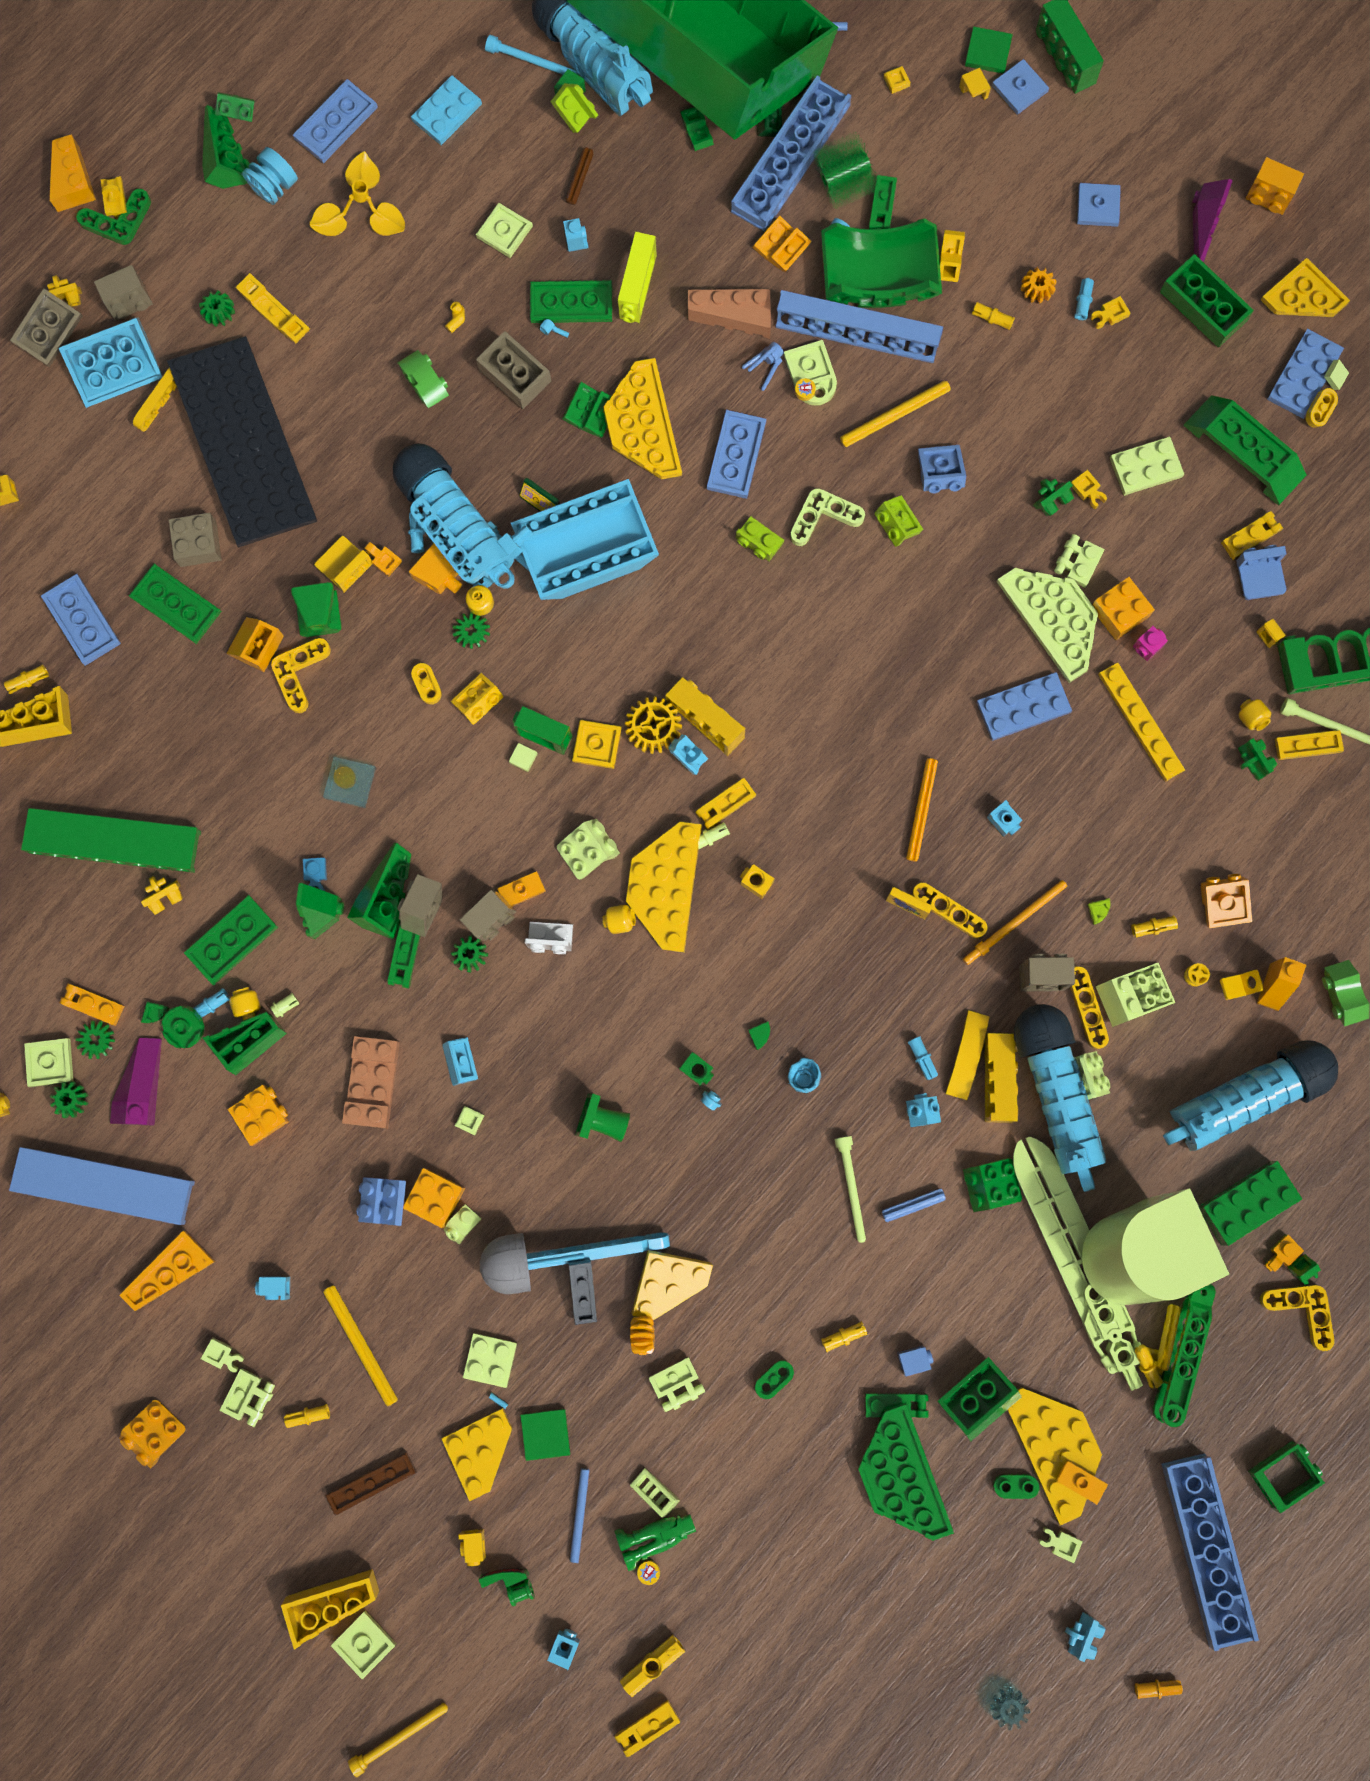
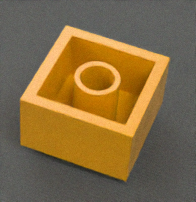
M1266 157L1245 199L1255 205H1261L1273 213L1283 215L1295 195L1304 173Z
M1130 577L1097 598L1092 604L1098 612L1099 620L1115 640H1118L1145 621L1155 610Z
M423 1168L403 1209L440 1228H445L465 1188L427 1168Z

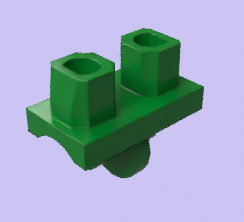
M218 92L215 114L252 122L255 100Z
M1044 478L1040 482L1042 488L1038 490L1040 496L1045 493L1046 495L1033 505L1035 509H1041L1046 516L1053 515L1059 510L1054 503L1056 498L1060 500L1062 505L1074 499L1070 490L1073 486L1070 481L1062 482L1054 488L1058 484L1057 480L1049 481Z
M1253 738L1238 748L1241 758L1245 762L1240 765V768L1243 770L1248 767L1251 774H1254L1257 781L1274 771L1273 769L1277 766V762L1274 757L1266 758L1262 751L1266 749L1263 740H1255Z

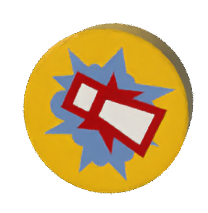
M804 378L796 383L795 395L798 399L808 401L814 397L816 386L812 380Z
M652 1560L643 1561L638 1567V1579L645 1585L656 1583L660 1576L658 1564Z

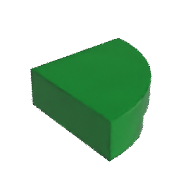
M146 1002L141 1023L151 1024L161 1020L165 1013L168 1012L169 1007Z
M769 1022L748 1030L757 1050L761 1049L768 1041L770 1035Z

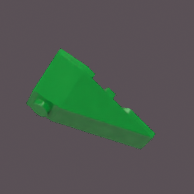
M206 105L202 162L205 182L222 189L247 184L242 172L245 168H249L250 163L241 154L242 147L240 143H236L233 137L234 130L228 118L215 114V108Z
M393 843L355 899L347 917L349 920L363 929L391 939L394 938L401 922L399 920L400 911H398V906L401 899H405L406 894L403 890L410 868L411 853L398 843Z
M299 883L296 907L300 917H303V927H308L306 935L311 939H316L339 921L340 915H343L344 902L337 895Z

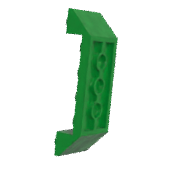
M1211 395L1183 425L1197 438H1200L1205 433L1267 486L1263 493L1278 506L1307 476L1297 453L1231 399Z

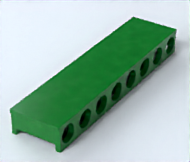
M28 808L21 850L35 855L195 873L194 865L201 831L197 827Z

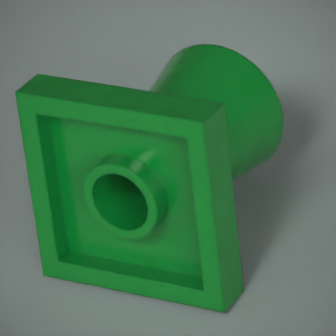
M587 1093L575 1136L588 1139L590 1130H594L622 1142L628 1127L630 1113L598 1107L601 1096Z

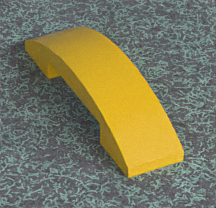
M249 273L236 286L240 294L268 322L295 344L310 330L303 321L277 301L252 274Z
M968 1010L954 1068L946 1090L947 1095L964 1100L968 1099L981 1056L989 1016Z

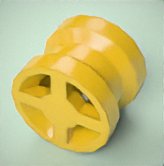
M1200 963L1189 966L1184 972L1185 981L1188 985L1194 987L1205 984L1210 977L1209 969Z

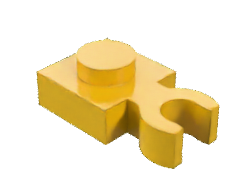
M1121 296L1103 304L1101 307L1102 311L1093 312L1090 319L1099 318L1101 321L1096 324V329H1100L1107 321H1109L1110 325H1113L1129 317L1130 311Z
M1088 470L1071 482L1072 488L1082 500L1087 497L1090 499V506L1093 509L1098 507L1095 499L1098 498L1103 503L1106 502V495L1103 492L1097 491L1101 485Z

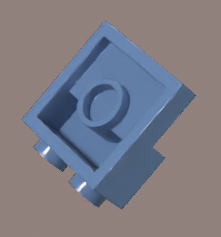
M960 445L918 449L923 491L938 493L942 489L958 491L965 487L966 472Z
M363 1177V1182L359 1186L361 1201L357 1207L358 1222L401 1226L406 1181Z

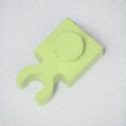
M212 1337L201 1359L220 1369L223 1364H226L230 1371L237 1372L238 1367L234 1366L232 1361L239 1360L243 1362L244 1357L241 1354H230L231 1346Z
M1043 1528V1531L1048 1533L1050 1538L1048 1541L1039 1539L1038 1542L1044 1547L1054 1546L1052 1549L1053 1554L1074 1563L1083 1541L1062 1531L1059 1532L1057 1537L1049 1528Z

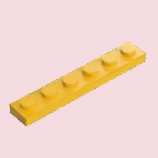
M1119 663L1098 674L1164 781L1166 782L1184 772L1183 765Z

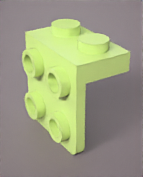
M597 819L583 822L557 845V850L579 880L584 879L604 861L613 859L620 854L616 843L609 838L604 826Z
M1097 1051L1075 1057L1088 1100L1109 1094L1110 1082L1107 1076L1104 1075L1102 1069L1104 1066L1103 1060L1097 1054Z

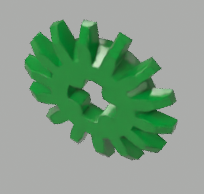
M470 612L469 618L462 614L464 620L456 619L460 625L453 626V629L458 630L453 633V637L459 636L456 642L463 641L462 647L464 648L467 644H470V649H473V644L475 643L478 648L481 647L479 641L482 640L486 643L487 640L484 638V635L490 636V633L485 631V629L490 628V625L483 624L487 619L479 620V615L473 618L472 612ZM474 625L477 632L469 636L468 631H465V629Z
M91 1021L90 1028L87 1024L83 1025L86 1030L85 1032L78 1031L83 1036L82 1038H76V1041H82V1044L77 1046V1049L84 1048L81 1054L83 1056L89 1052L88 1059H92L93 1054L96 1055L97 1059H100V1053L106 1057L108 1054L105 1050L107 1048L113 1049L109 1042H115V1039H110L109 1036L114 1034V1031H106L110 1027L108 1024L102 1028V1021H99L97 1026H95V1021ZM92 1035L100 1036L98 1045L90 1044Z

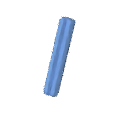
M939 1188L882 1210L883 1218L886 1222L940 1203L945 1201V1194Z

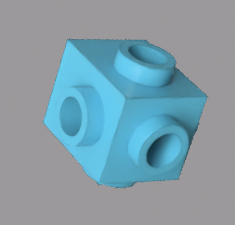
M927 1093L914 1095L915 1100L906 1101L911 1127L941 1122L937 1096L928 1097Z

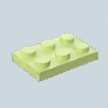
M1170 437L1119 452L1110 457L1124 496L1184 476Z

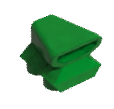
M327 582L291 588V595L297 606L300 636L313 637L338 633L342 630L337 590H334L332 583Z

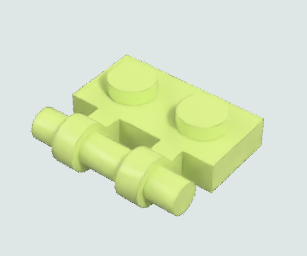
M1072 534L1070 540H1067L1064 545L1065 550L1062 556H1059L1056 561L1057 566L1054 572L1061 575L1064 569L1070 571L1067 578L1074 579L1078 585L1086 588L1105 549L1088 541H1085L1083 547H1080L1077 544L1080 537ZM1072 553L1078 555L1075 563L1069 561Z
M689 1357L649 1377L658 1398L665 1395L669 1398V1401L662 1404L665 1412L673 1408L676 1410L681 1407V1404L691 1399L694 1401L699 1398L698 1395L706 1392L702 1384L693 1387L691 1383L699 1377ZM685 1385L687 1391L676 1397L673 1391Z
M242 1368L220 1411L237 1420H241L244 1413L250 1415L247 1424L255 1427L258 1419L261 1420L264 1414L263 1409L267 1401H270L273 1396L272 1391L275 1384L267 1381L264 1389L258 1387L262 1378ZM255 1394L259 1399L255 1407H251L249 1403Z

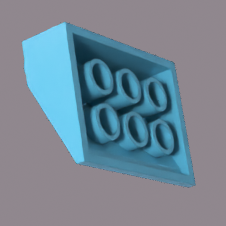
M139 318L132 319L59 348L86 408L163 377Z

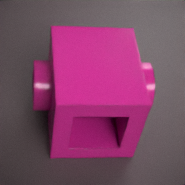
M1152 626L1136 641L1133 648L1141 657L1148 661L1163 648L1168 640L1162 630Z

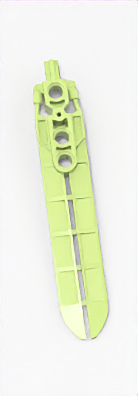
M1032 1137L1025 1138L1038 1166L1035 1168L1022 1140H1020L1016 1144L1013 1156L1016 1177L1079 1313L1091 1344L1101 1356L1100 1360L1108 1373L1114 1374L1122 1371L1130 1390L1138 1389L1143 1384L1134 1366L1140 1363L1135 1354V1348L1139 1347L1141 1343L1137 1341L1135 1327L1125 1305L1110 1302L1099 1294L1093 1300L1089 1296L1092 1286L1086 1281L1079 1265H1083L1082 1250L1090 1230L1064 1174H1061L1055 1155L1044 1143ZM1038 1171H1040L1044 1179V1182L1049 1190L1051 1198H1048V1195L1043 1187V1184L1037 1174ZM1052 1202H1054L1060 1214V1217L1065 1225V1229L1062 1228L1058 1220V1217L1051 1204ZM1066 1233H1068L1069 1236H1070V1239H1071V1241H1072V1243H1073V1245H1074V1247H1075V1250H1076V1252H1077V1254H1078V1256H1079V1258H1080L1079 1260H1077L1076 1257H1075V1255H1074V1252H1073V1250H1072V1248H1071V1246H1070V1244H1069V1241H1068V1239H1067V1237H1066V1235H1065ZM1102 1308H1106L1108 1311V1317L1105 1320H1101L1098 1315ZM1125 1331L1131 1332L1132 1345L1131 1342L1122 1339L1121 1333ZM1103 1340H1108L1105 1349L1108 1355H1105L1099 1347ZM1122 1350L1127 1352V1359L1124 1362L1118 1360V1354Z

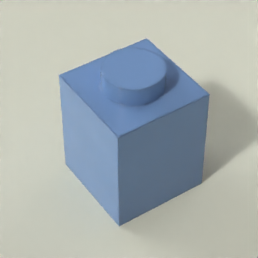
M919 1346L897 1353L905 1377L931 1370L930 1364L933 1363L930 1349L926 1350L924 1346Z

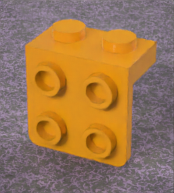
M153 1400L122 1429L119 1437L121 1439L120 1443L125 1449H131L137 1455L136 1459L143 1466L147 1465L151 1469L158 1462L160 1456L185 1432V1426L158 1400Z

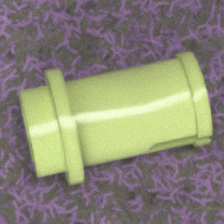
M290 993V995L279 1002H273L270 1008L277 1018L279 1016L283 1017L284 1013L299 1005V1002L294 994Z

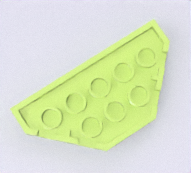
M1014 568L1000 577L997 583L1068 683L1086 673L1089 667L1098 612L1075 580L1053 577V575L1039 572H1026L1018 568Z

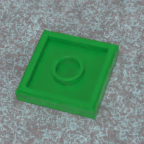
M973 26L965 67L980 68L981 70L1004 74L1013 34Z
M566 1409L521 1414L526 1461L571 1455Z

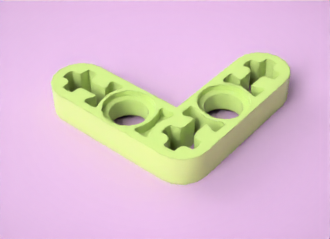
M814 489L808 495L792 528L791 541L797 546L805 545L809 541L822 513L849 526L858 527L864 522L865 511L860 506L822 489ZM821 496V501H818L816 509L812 507L814 498ZM838 503L842 506V510L835 513L831 510V505ZM846 507H847V508H849V509H848V513H846V517H845V516H843V515L845 514V510H846ZM855 512L859 513V518L852 520V515ZM805 513H812L815 519L812 522H806L803 519V515ZM803 526L805 527L804 537H801L799 540L796 534L800 533Z

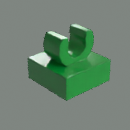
M1306 1254L1298 1258L1290 1266H1287L1290 1273L1305 1285L1309 1284L1307 1280L1312 1276L1318 1278V1272L1321 1271L1319 1265Z

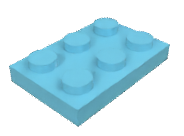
M451 76L411 116V119L430 137L442 145L482 105V101L454 76Z

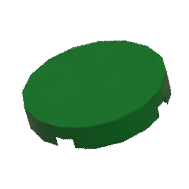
M189 1006L173 1007L165 1013L162 1019L163 1036L175 1048H191L204 1035L202 1017Z

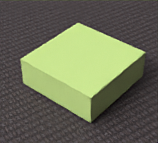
M1333 360L1324 377L1333 390H1340L1349 372L1340 360Z
M518 743L509 763L529 772L538 753Z
M464 1106L455 1126L476 1135L485 1115Z

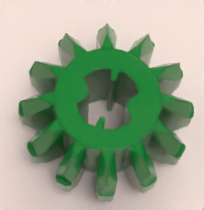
M217 290L214 295L209 291V297L202 296L204 302L199 303L200 314L207 324L213 323L217 327L219 323L225 326L226 320L232 321L231 315L235 314L234 302L229 298L228 294H221Z
M468 936L467 943L463 938H460L462 945H453L458 951L451 952V955L457 957L453 960V963L455 965L460 964L459 970L462 971L466 967L467 972L471 973L472 966H474L476 971H479L478 963L486 965V962L481 958L488 957V953L482 952L487 946L485 944L480 945V939H476L473 943V937ZM468 950L475 952V954H472L474 956L472 959L465 957Z
M73 1081L70 1084L62 1082L61 1088L57 1086L54 1088L57 1094L50 1095V1098L55 1099V1102H52L50 1106L56 1107L54 1113L57 1115L61 1114L62 1118H68L69 1115L71 1118H76L77 1112H84L81 1106L89 1104L87 1101H83V1098L88 1096V1093H82L84 1087L82 1085L77 1086L76 1082ZM67 1097L72 1098L71 1103L66 1101Z

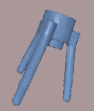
M771 342L768 347H765L742 366L743 369L750 366L748 368L750 372L764 360L768 364L774 363L761 387L762 391L766 389L777 367L782 362L780 357L784 354V351L777 343Z

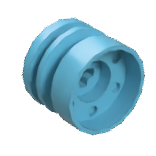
M265 147L256 158L259 165L251 162L249 168H245L242 175L257 195L266 202L275 205L278 201L277 197L281 198L284 194L281 187L289 190L298 180V177L285 159L273 149Z

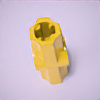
M671 1635L622 1677L620 1683L627 1694L633 1697L650 1681L659 1677L664 1669L685 1652L681 1642L674 1635ZM649 1661H655L659 1667L652 1671L647 1668L646 1664Z

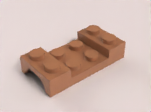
M354 1036L351 1055L352 1067L342 1124L388 1129L400 1042Z

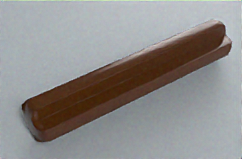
M585 147L582 150L566 195V202L568 204L575 205L577 203L594 155L591 148Z

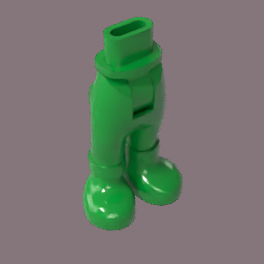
M689 1514L684 1517L678 1515L677 1519L676 1517L657 1520L639 1530L632 1531L633 1534H627L623 1529H617L614 1532L621 1552L635 1544L638 1545L643 1541L655 1538L654 1541L644 1546H639L638 1549L627 1550L622 1553L628 1571H632L636 1568L637 1562L640 1559L645 1560L650 1556L673 1548L683 1539H688L687 1535L696 1532V1529Z

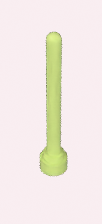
M1286 698L1281 706L1280 714L1288 717L1290 715H1297L1334 731L1340 730L1342 734L1370 745V735L1300 708L1296 701Z
M852 1136L837 1138L834 1140L836 1148L842 1154L858 1242L863 1243L866 1237L850 1150H852L851 1145H853Z

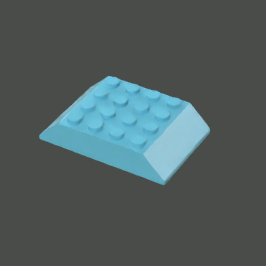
M629 479L511 523L514 533L526 524L534 534L520 547L523 549V556L541 600L563 599L640 570L659 556Z

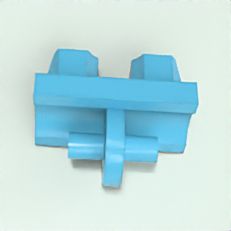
M683 734L679 739H674L668 748L694 775H697L700 766L708 759L703 754V751Z
M1082 1612L1079 1622L1076 1621L1073 1629L1066 1627L1065 1632L1071 1635L1068 1644H1070L1068 1652L1083 1662L1086 1659L1094 1660L1097 1654V1647L1092 1645L1094 1637L1099 1639L1103 1637L1106 1630L1105 1627L1100 1625L1099 1621L1090 1615Z

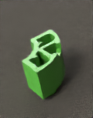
M417 350L398 362L407 381L427 408L432 407L449 396L446 388H448L447 383L442 376L438 378L431 367L432 362L427 354L422 355Z
M1347 960L1324 967L1325 977L1322 978L1325 989L1328 990L1333 1004L1332 1012L1334 1017L1340 1019L1344 1026L1369 1019V1002L1362 990L1360 975L1352 963Z

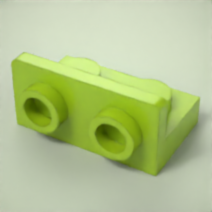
M564 83L551 100V103L572 132L578 133L589 118L596 119L598 113L595 111L593 103L587 100L583 94V89L579 85Z
M902 495L883 502L875 512V516L895 547L899 546L905 539L918 535L923 531L922 526Z
M751 516L741 529L738 528L736 531V539L741 546L749 547L759 559H766L768 562L784 543V539Z

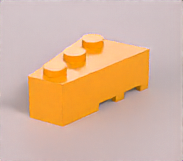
M72 134L52 140L50 201L57 212L96 200L80 147Z

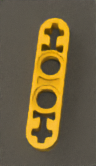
M170 367L134 417L133 426L143 432L148 429L159 412L157 411L159 408L163 407L170 398L169 394L171 391H175L177 388Z
M919 883L914 887L912 896L926 903L929 898L926 896L919 898L917 889L922 890L925 888L927 890L926 894L930 897L934 893L936 896L930 903L932 905L931 911L973 938H980L986 933L987 924L982 918L926 883ZM937 899H943L946 902L945 910H937L935 908V901ZM955 911H962L965 915L964 921L956 922L953 919V913ZM969 917H971L972 920L970 921V923H972L973 925L980 923V929L982 930V932L978 931L977 933H974V928L971 925L968 924L967 928H965L963 925L968 921Z
M1075 967L1074 971H1077L1078 974H1083V978L1080 979L1081 984L1087 985V987L1076 990L1075 987L1080 985L1078 980L1075 979V984L1070 987L1089 1046L1093 1049H1101L1108 1044V1033L1089 974L1083 967ZM1084 991L1090 995V1001L1086 1004L1079 1000V994ZM1088 1012H1092L1097 1016L1095 1024L1087 1023L1085 1017ZM1100 1026V1029L1096 1031L1098 1036L1103 1037V1040L1100 1041L1101 1045L1093 1042V1038L1096 1037L1095 1032H1089L1088 1028Z

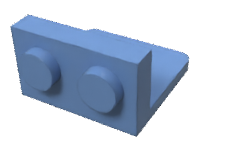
M1270 545L1262 550L1250 548L1243 551L1236 560L1243 595L1246 600L1283 595L1286 592L1280 562L1286 555L1285 546L1277 547V545Z

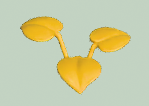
M365 151L356 156L346 170L345 177L348 185L352 187V194L349 195V200L343 212H340L338 206L325 203L315 210L309 223L310 227L319 234L325 236L339 235L347 227V222L343 216L346 215L352 201L355 200L359 203L368 202L372 212H374L370 217V225L377 234L389 236L405 230L404 218L394 205L383 202L379 204L377 210L374 208L368 189L378 184L380 173Z

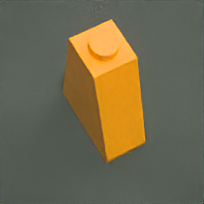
M1287 957L1270 963L1263 983L1264 990L1260 992L1257 1004L1279 1011L1300 986L1306 964Z

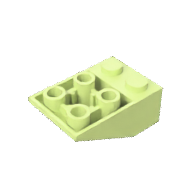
M1159 963L1096 986L1112 1027L1175 1003Z

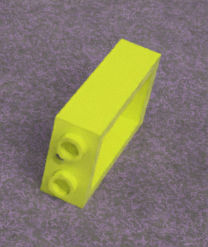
M635 232L618 297L619 316L625 322L640 323L657 257L656 236Z

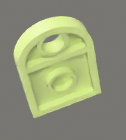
M823 340L784 351V358L794 387L799 380L807 378L815 383L816 390L819 389L825 393L821 398L814 396L812 399L803 402L809 405H822L831 400L836 391L837 380Z

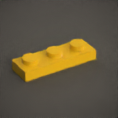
M1340 730L1275 739L1278 760L1335 754L1344 751Z

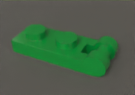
M877 175L878 180H876L869 230L890 228L897 183L896 177ZM877 217L885 218L884 222H878L876 220Z
M401 925L399 926L388 976V985L395 986V984L402 985L403 988L409 989L421 936L402 929ZM398 969L405 971L404 977L397 976Z
M865 1393V1416L882 1417L885 1409L906 1402L912 1417L929 1418V1410H926V1402L929 1401L928 1394ZM911 1401H917V1410H911Z

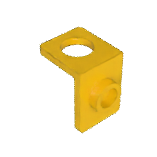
M1258 970L1220 979L1226 1000L1264 990ZM1250 976L1256 981L1255 988L1249 986L1248 979Z

